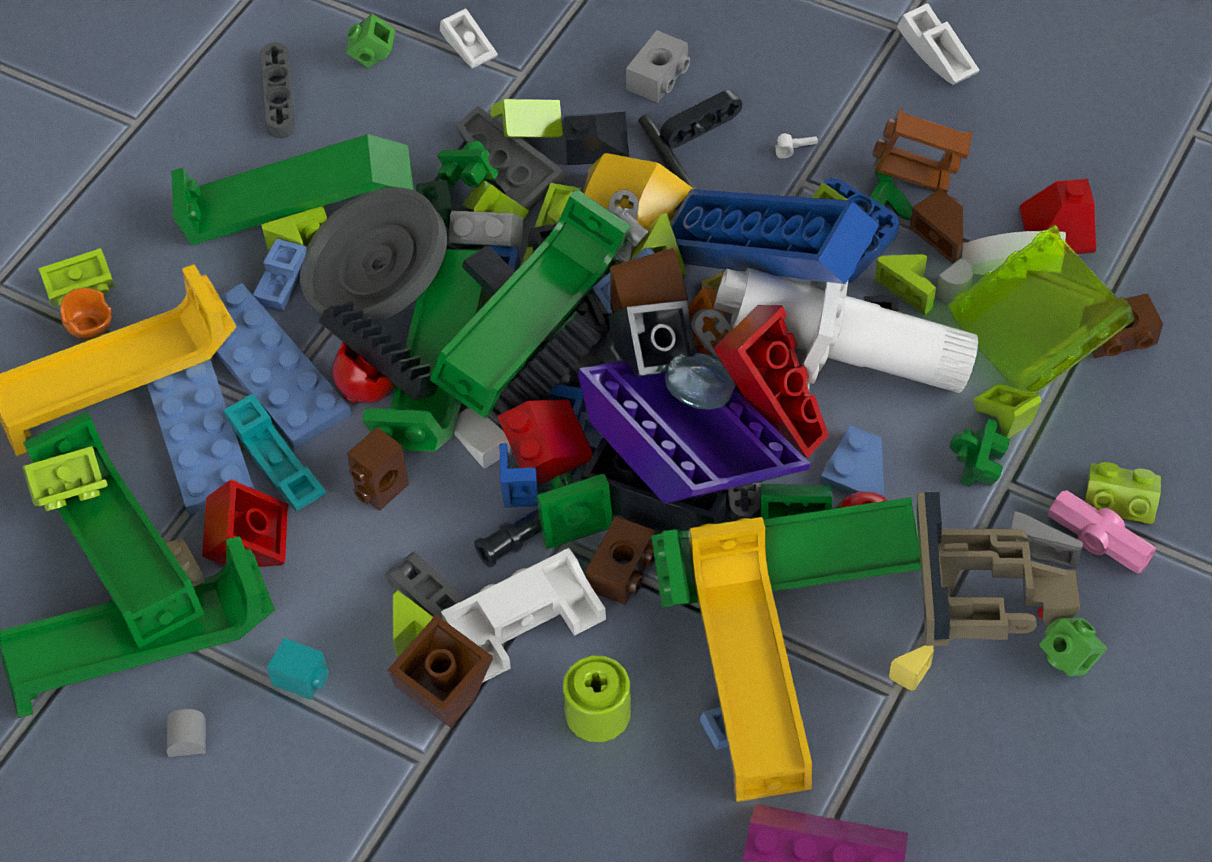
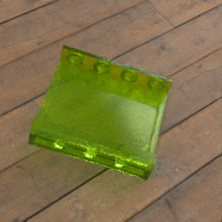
M1056 225L1047 231L1044 230L1038 233L1030 244L1022 250L1010 254L1002 265L994 271L986 272L979 279L978 283L967 291L958 293L952 302L947 305L953 320L963 331L977 335V347L1006 381L1014 388L1035 394L1134 321L1131 306L1123 297L1118 299L1061 238Z

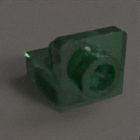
M447 180L416 184V192L422 194L430 201L441 215L446 230H449L452 207Z

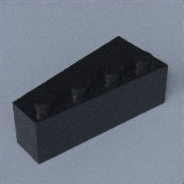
M604 437L601 439L581 475L582 481L603 473L605 474L609 483L611 510L613 514L666 531L676 529L679 531H690V528L700 527L704 524H720L724 522L726 492L719 491L664 504Z

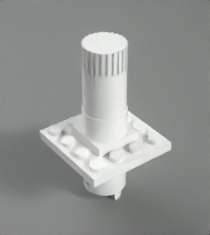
M747 268L745 273L726 269L716 295L714 309L732 314L730 321L732 329L757 305H783L787 315L784 321L788 333H793L797 343L794 349L799 364L805 366L809 377L806 379L808 389L810 383H815L818 372L821 371L827 358L858 367H868L956 393H961L970 378L978 349V337L976 334L846 296L848 281L846 284L810 280L807 285L751 268Z

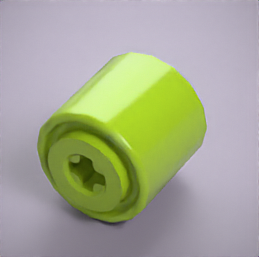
M596 655L579 659L569 667L563 679L564 711L569 728L577 737L589 742H605L615 739L625 731L631 718L630 679L626 669L614 659Z

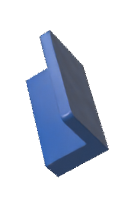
M507 443L499 444L500 484L504 507L538 506L537 495L539 490L536 468L511 469Z

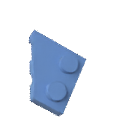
M850 425L823 471L820 483L831 486V488L848 495L860 491H868L885 497L882 437Z

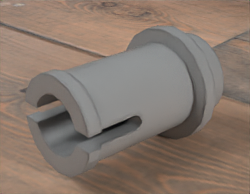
M618 206L612 213L631 225L626 238L636 247L649 231L627 213L629 209H623Z

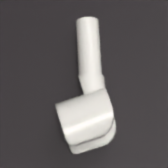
M783 133L777 139L778 144L775 146L776 155L782 159L789 158L794 153L793 148L817 144L818 139L816 136L792 139L791 135Z

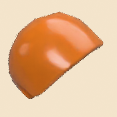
M87 287L73 289L64 295L60 305V315L64 328L78 339L97 338L109 329L112 319L111 307L105 302L103 293Z

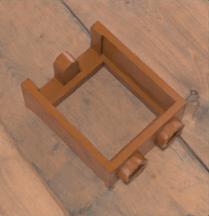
M899 108L894 120L890 118L887 120L883 131L884 138H878L872 153V156L876 157L874 171L934 191L941 188L947 193L951 173L957 174L961 158L967 159L969 155L972 132H960L903 113V109ZM901 136L945 152L938 162L893 146L898 137Z

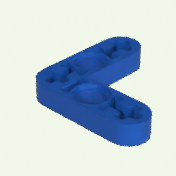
M831 178L825 180L824 183L847 200L853 201L858 206L865 207L867 209L866 214L880 226H884L879 231V237L877 236L878 226L872 237L871 244L873 249L864 251L856 265L855 272L848 279V283H851L896 239L899 230V218L894 212L844 181Z

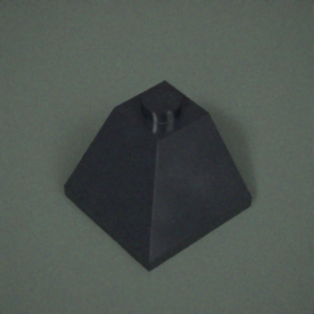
M625 111L564 115L567 165L594 164L604 153L629 157Z
M687 301L626 307L608 316L614 350L636 377L700 368Z

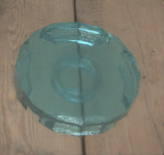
M696 353L694 357H685L686 354H682L671 360L665 375L666 387L675 398L694 408L708 410L720 408L729 402L735 382L731 379L723 363L716 358Z

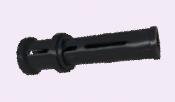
M536 509L513 524H501L498 531L485 539L480 537L474 540L475 549L483 563L489 568L496 565V560L511 551L514 553L518 552L523 547V542L540 533L539 510Z

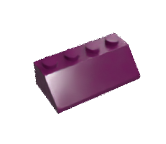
M756 804L749 825L743 862H904L908 833Z

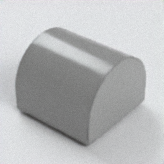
M961 258L940 273L936 296L947 304L958 305L964 303L970 295L973 278L972 266Z
M180 709L171 712L167 716L168 757L205 754L206 719L204 714L193 709Z

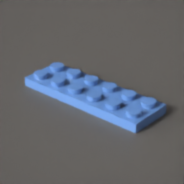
M243 283L219 296L237 327L215 352V355L249 395L254 394L271 417L272 423L294 449L351 415L350 406Z
M211 360L147 384L188 515L205 510L206 497L230 479L253 488L235 431L224 414L226 405Z

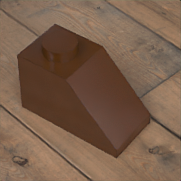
M940 188L912 207L910 229L953 264L961 256L963 244V206L956 198L949 196Z

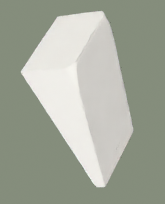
M467 9L441 20L439 31L472 69L497 57V52Z
M470 408L458 414L454 435L483 469L500 460L499 444L507 443L508 454L512 453L504 431L488 417L485 419Z

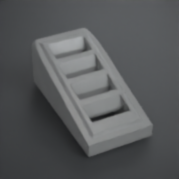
M1015 511L1011 529H1019L1027 534L1030 556L1032 558L1077 568L1083 542L1028 515Z

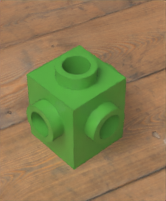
M371 14L359 24L355 23L351 26L346 36L348 42L345 52L370 68L378 61L385 60L391 52L395 29L374 14Z
M1082 618L1056 619L1045 630L1047 636L1039 644L1047 653L1046 659L1058 670H1064L1068 676L1085 675L1108 649L1094 635L1096 633L1094 627Z

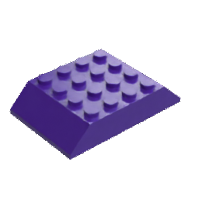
M697 350L700 368L636 377L624 361L579 369L578 376L590 423L664 504L780 478L809 470L811 463Z

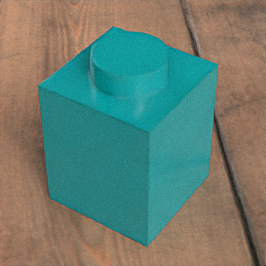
M285 637L267 666L272 685L309 700L312 699L317 689L324 687L329 675V669L327 668L323 652Z

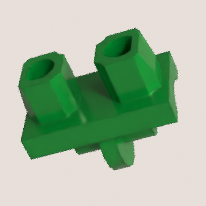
M479 141L468 142L464 150H441L437 155L442 164L437 172V176L445 187H454L459 179H462L469 187H479L483 179H495L499 174L498 170L493 168L488 161L489 151L485 150L483 144Z
M988 418L984 429L977 430L975 433L971 429H965L963 434H956L952 437L950 449L957 454L956 459L959 462H966L960 483L970 487L978 480L992 486L1000 478L1003 469L1002 465L988 458L991 455L1000 460L1008 449L1010 439L996 432L997 421Z

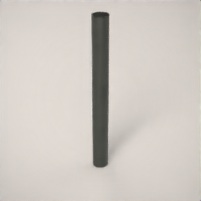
M648 114L642 115L638 122L670 172L696 189L667 142L660 135Z

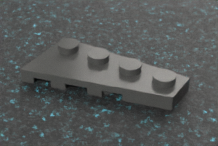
M479 106L473 109L456 125L458 133L466 144L470 141H479L483 144L485 150L489 151L488 161L499 172L493 181L503 194L525 207L528 211L546 196L550 183L559 184L565 178L563 169L522 138L505 137L503 124L492 118L490 114Z

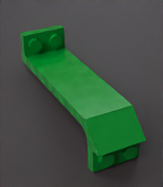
M369 134L198 186L195 178L189 177L183 167L171 171L173 219L192 246L377 189L400 187L414 190L408 145Z
M576 189L569 196L558 223L547 239L440 352L430 381L486 419L493 411L505 386L601 280L626 243L627 239L625 238L631 225Z
M446 250L443 262L436 276L426 290L417 298L405 348L411 349L410 357H421L420 365H431L430 373L434 370L440 352L483 307L486 291L462 268L464 260L479 250ZM396 386L390 409L365 408L362 422L370 432L376 427L381 429L402 445L403 450L435 452L453 437L461 402L440 387H438L433 396L414 400Z
M87 411L23 442L31 463L93 446L102 479H106L108 486L100 488V495L80 501L78 495L66 498L67 505L56 509L122 614L138 648L204 615L190 578L114 467Z
M911 497L763 520L765 526L766 563L772 592L902 572L921 571L919 543ZM676 529L663 531L662 534L651 535L662 607L699 603L689 545L690 531H679Z
M240 536L226 539V563L218 573L204 578V583L193 586L204 615L141 648H138L134 642L125 620L114 601L0 630L1 660L18 718L33 715L31 700L38 698L37 693L240 640L275 611L254 553H252L250 548H244Z

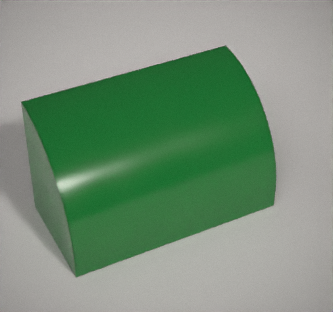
M761 484L760 517H763L764 520L832 509L833 496L831 486Z

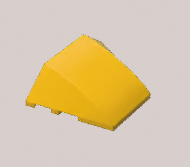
M604 153L588 169L583 194L608 210L610 199L615 192L620 190L633 192L639 203L637 222L646 229L661 214L667 213L668 219L675 215L674 209L686 198L690 189L694 188L657 162ZM622 199L620 204H615V206H620L623 209H633V206L629 205L628 199ZM632 247L631 254L635 251L636 247Z

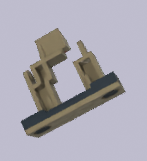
M917 493V530L926 646H949V640L954 638L1008 640V633H1029L1037 627L1036 618L1031 614L1005 613L1004 597H951V591L954 589V583L959 570H991L992 578H1022L1025 606H1041L1037 614L1047 627L1058 618H1073L1080 611L1076 570H1065L1031 561L1029 542L1024 531L1019 529H942L940 493Z

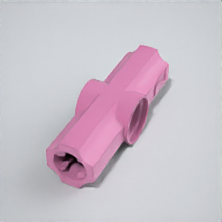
M1067 490L1062 491L1056 497L1049 509L1048 516L1078 535L1079 541L1083 542L1082 546L1095 555L1106 553L1136 574L1141 573L1155 554L1156 547L1126 529L1124 521L1117 513L1107 508L1097 510Z

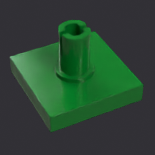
M604 473L573 483L571 475L562 474L565 484L562 483L559 476H556L551 481L553 490L537 495L542 538L547 550L609 529L613 519L609 483Z

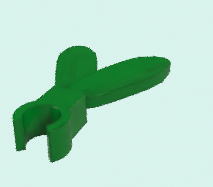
M874 171L876 177H878V184L870 198L884 207L888 202L899 217L910 220L912 205L909 200L892 183L891 176Z

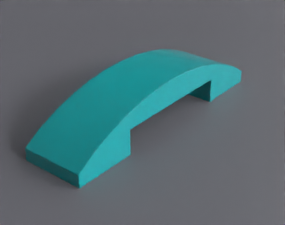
M254 394L224 409L225 416L254 462L280 496L296 512L326 495L325 489L310 469L301 464L272 425L271 417Z

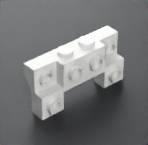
M570 548L529 568L519 569L511 577L497 584L487 585L479 593L441 611L444 621L493 656L483 682L511 669L509 656L503 649L502 643L561 614L574 636L606 620L605 607L590 586Z

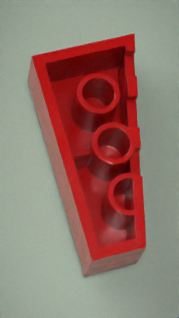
M757 305L713 350L745 399L801 455L808 458L829 434L815 395H810L806 379L809 377L805 366L799 364L794 349L797 343L793 333H788L784 321L787 315L783 305Z

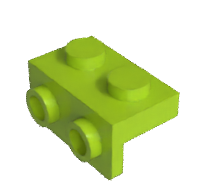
M101 248L38 268L52 307L59 305L60 308L64 295L73 289L87 287L98 290L105 295L110 291L109 288L115 287Z
M93 446L22 466L34 506L44 505L46 511L67 505L65 499L76 495L79 496L80 501L99 496V489L108 486L106 479H102Z
M1110 462L1090 464L1084 500L1086 503L1097 510L1101 508L1110 509L1122 519L1148 524L1154 523L1161 495L1160 475H1155V473L1147 469H1135L1134 471L1123 469Z

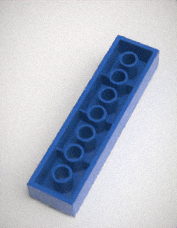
M690 189L670 223L683 263L686 265L731 269L745 272L747 268H751L776 276L846 284L853 275L858 261L865 249L871 244L872 237L879 226L853 201Z

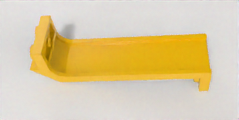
M195 264L182 268L186 296L181 304L174 309L0 373V423L16 456L27 452L23 442L26 441L27 437L31 436L30 428L210 360L237 326L207 275L201 276Z
M763 517L753 519L742 518L733 522L704 524L700 527L690 528L689 545L695 587L733 765L736 801L740 802L812 790V760L767 570Z

